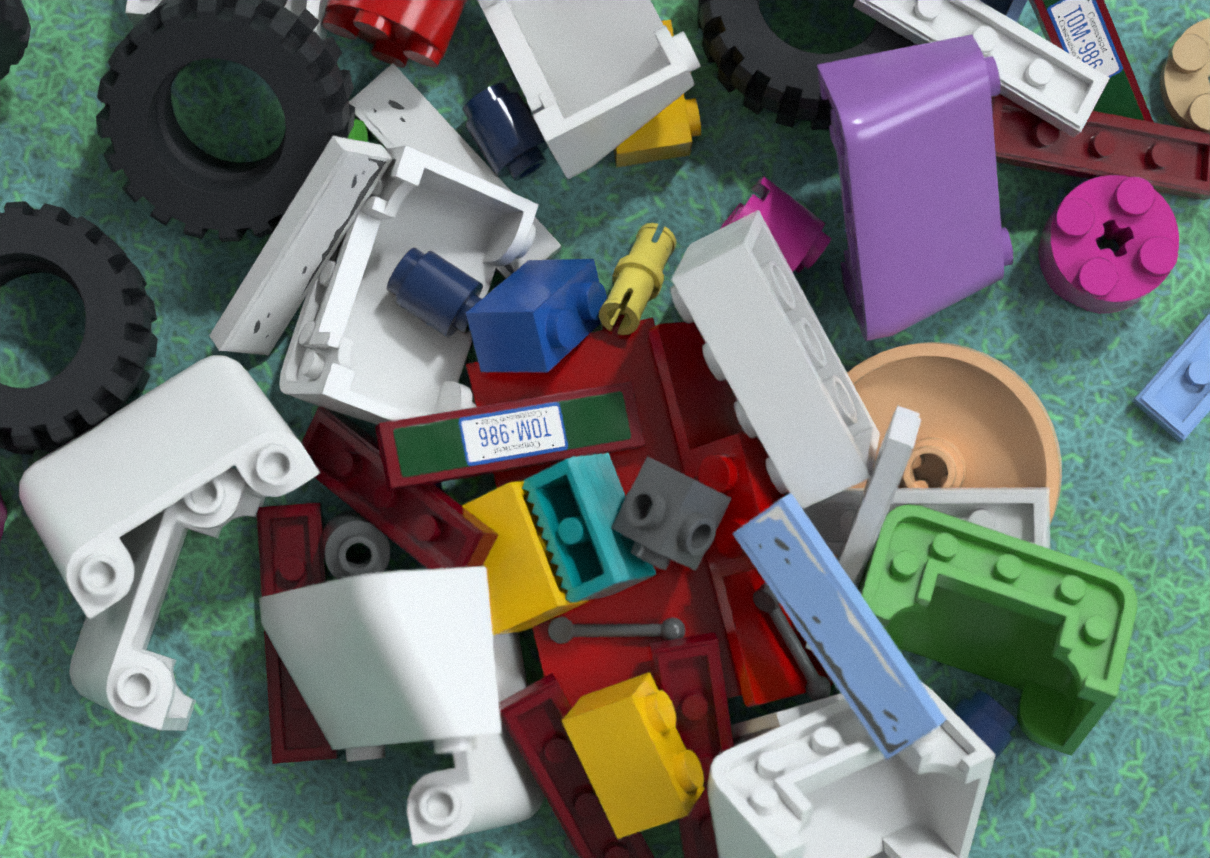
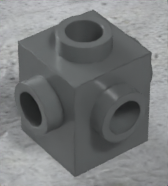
M647 456L631 490L623 501L622 508L612 529L635 541L630 551L631 554L660 569L666 570L670 561L674 560L696 570L705 551L711 546L716 529L732 498Z

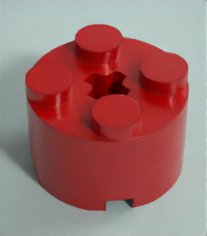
M329 0L325 8L326 14L322 21V26L338 36L352 40L359 37L373 44L371 54L383 62L393 63L396 67L405 68L410 58L422 65L436 68L446 53L467 0Z

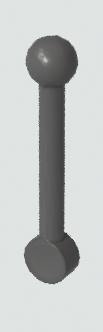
M762 584L753 594L754 604L760 610L769 613L807 680V695L813 700L827 698L831 691L830 682L824 676L818 675L779 606L780 602L769 586Z
M559 617L554 619L548 628L551 639L559 644L568 643L573 637H662L666 641L683 638L686 632L684 623L674 617L667 618L662 624H572L567 618Z

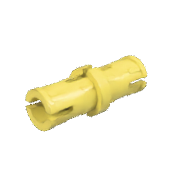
M648 223L643 225L636 235V241L629 255L621 258L617 263L612 275L614 286L599 310V319L606 329L612 331L619 314H623L625 317L617 334L628 335L635 332L640 324V318L647 302L653 300L659 294L664 282L662 271L676 248V238L667 227H664L657 243H654L652 239L659 224Z

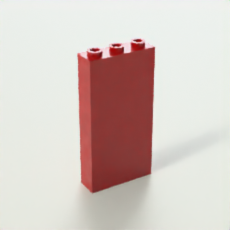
M623 314L618 316L612 331L606 329L601 323L602 330L590 333L548 372H481L478 361L466 364L477 407L632 381L645 445L638 449L609 453L625 496L631 490L647 456L685 475L676 436L670 423V413L660 374L654 361V351L649 335V329L655 326L653 317L640 320L636 331L628 335L617 334L625 317ZM559 462L493 473L496 486L499 488L510 482L525 481V479ZM705 554L696 570L674 560L670 561L666 570L653 565L656 572L655 576L614 595L588 600L589 602L532 627L544 677L551 673L554 674L572 708L581 696L649 672L656 684L650 643L665 640L662 637H573L568 643L559 644L553 641L548 633L550 623L559 617L567 618L572 624H662L667 618L674 617L684 623L686 629L684 637L715 632L718 638L726 697L729 699L742 695L740 685L736 679L735 664L724 622L719 613V602Z

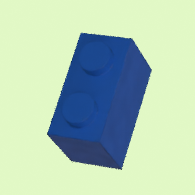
M594 259L528 260L466 312L481 372H548L601 324L599 310L606 301L607 295L604 286L599 282Z

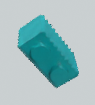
M609 453L574 456L525 479L522 488L530 492L527 501L534 504L532 513L539 516L537 526L544 528L542 538L549 541L546 550L554 553L551 562L558 565L556 575L563 578L561 587L568 590L566 600L576 603L614 595L656 575L652 564L630 553L635 541L612 529L626 496Z

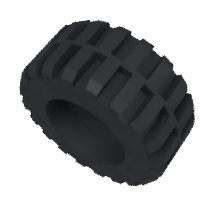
M162 0L117 45L108 60L110 69L100 79L97 98L102 103H105V107L96 116L98 136L102 138L110 137L112 144L103 155L111 172L123 169L128 177L127 182L122 187L124 192L134 203L143 196L155 206L149 216L165 226L171 218L186 223L183 234L203 239L208 229L219 230L221 242L241 241L249 229H252L254 235L258 238L272 234L331 138L336 136L348 139L354 126L355 107L349 104L348 99L354 89L350 70L339 69L337 61L342 51L333 36L325 40L319 37L314 29L320 21L306 8L300 16H297L285 8L288 0ZM215 58L239 63L257 73L276 94L283 110L286 129L279 147L270 156L251 162L222 160L197 147L181 129L172 106L171 86L179 71L192 61Z
M698 0L697 16L698 28L702 29L703 33L702 48L708 63H716L719 68L717 79L728 92H732L735 89L744 95L743 106L755 114L759 115L762 109L765 108L777 114L775 123L791 128L794 126L795 119L811 121V130H829V126H832L830 111L833 108L829 99L823 100L821 97L817 70L818 64L917 45L876 20L867 38L851 49L832 54L809 53L790 46L776 36L761 15L759 0Z
M26 201L6 202L5 212L0 213V287L24 275L49 273L68 282L77 291L85 307L86 324L82 343L73 360L63 371L52 379L29 388H15L0 383V448L16 454L33 455L35 450H45L51 453L127 406L126 401L134 389L143 392L150 377V374L144 370L147 357H156L158 338L151 332V323L157 320L154 301L146 294L144 287L147 283L139 269L130 261L126 253L97 225L82 216L78 218L71 216L62 207L44 203L40 210L33 209Z

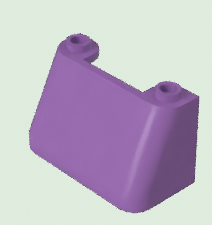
M971 34L818 64L817 70L821 97L823 100L829 99L833 108L830 111L832 126H829L831 141L837 152L848 250H844L845 262H840L844 292L864 340L870 341L893 336L1003 279L1004 266L1013 264V249L1007 228H1001L991 102V96L1000 95L1001 91L1000 76L995 58L993 56L984 57L979 45Z

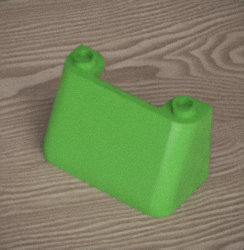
M912 504L898 506L887 514L857 590L898 650L902 649L1020 689L1017 720L1024 734L1041 746L1072 756L1117 698L1137 613L1138 597L1133 585L1123 575L1114 570L924 506Z

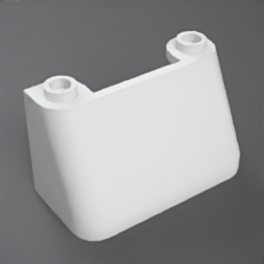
M477 0L527 99V103L534 114L533 117L546 143L567 179L593 167L695 85L690 72L701 66L686 35L682 31L672 37L667 27L663 25L651 0Z
M407 145L385 149L393 160L306 295L280 374L279 385L283 393L373 424L476 407V404L472 402L470 388L458 383L472 342L471 332L469 331L464 334L457 330L452 336L447 338L396 304L397 297L386 290L390 276L403 256L413 247L424 254L432 250L481 282L483 288L479 297L484 298L488 293L496 266H505L510 264L515 258L525 256L532 246L536 233L533 220L539 204Z
M212 355L199 360L94 427L89 428L34 462L24 472L20 480L19 497L27 516L67 586L90 619L119 601L132 585L134 565L129 552L119 539L125 533L234 465L246 483L254 491L265 496H281L289 493L320 474L301 442L246 369L232 358Z
M229 468L119 537L132 559L134 580L129 591L119 601L89 619L86 616L71 659L69 671L72 685L80 695L128 720L159 730L186 731L196 700L185 695L176 684L173 673L176 659L148 651L147 647L187 530H193L218 539L221 529L231 520L243 516L257 518L258 508L263 506L266 496L254 491L242 478L238 470Z
M486 567L359 575L259 598L261 624L332 750L346 749L347 762L386 758L385 745L434 740L435 754L476 750V735L501 733Z
M519 632L495 636L492 633L498 702L528 687ZM501 716V733L476 735V750L453 752L455 768L427 774L413 785L408 796L407 806L413 845L445 840L519 823L531 818L540 809L545 795Z
M923 683L922 685L940 709L946 721L889 759L884 757L846 699H842L728 749L715 758L710 770L708 795L719 858H870L882 851H885L890 858H968L996 754L932 689Z

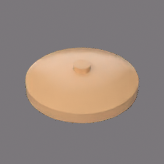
M923 342L883 351L864 360L847 372L880 433L876 457L897 405L920 413L919 418L921 422L914 448L898 488L1049 487L1051 525L1057 509L1062 481V459L1059 442L1052 421L1042 402L1030 386L1012 369L997 359L969 347L951 343ZM867 480L850 488H865Z

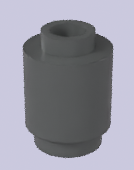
M355 510L343 511L335 515L324 528L322 534L324 557L329 570L337 579L383 573L390 559V546L387 537ZM354 543H363L369 547L365 553L359 556L350 557L345 555L348 547Z

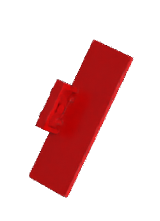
M695 321L691 323H664L651 327L649 335L654 351V361L660 374L670 413V423L676 436L685 475L732 498L716 529L714 540L704 554L711 571L719 602V613L724 622L735 664V675L741 688L744 703L747 707H752L807 693V680L769 613L760 610L754 604L753 594L762 584L767 583L733 535L738 529L785 497L776 489L766 467V459L769 458V455L759 437L750 438L742 428L734 407V403L738 399L727 379L719 381L711 372L702 348L706 341ZM779 604L819 676H824L832 686L833 680L826 673L825 668L814 652L805 648L806 640L782 605Z

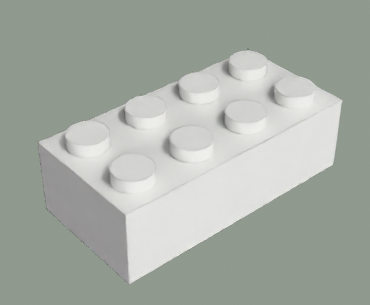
M757 210L691 243L671 279L674 283V286L670 288L672 300L683 320L687 323L695 321L706 341V344L702 347L703 354L713 375L719 381L727 379L738 399L734 403V407L742 428L750 438L758 436L767 451L769 458L766 459V467L776 489L782 495L788 492L792 493L800 507L804 509L871 478L880 433L760 211Z

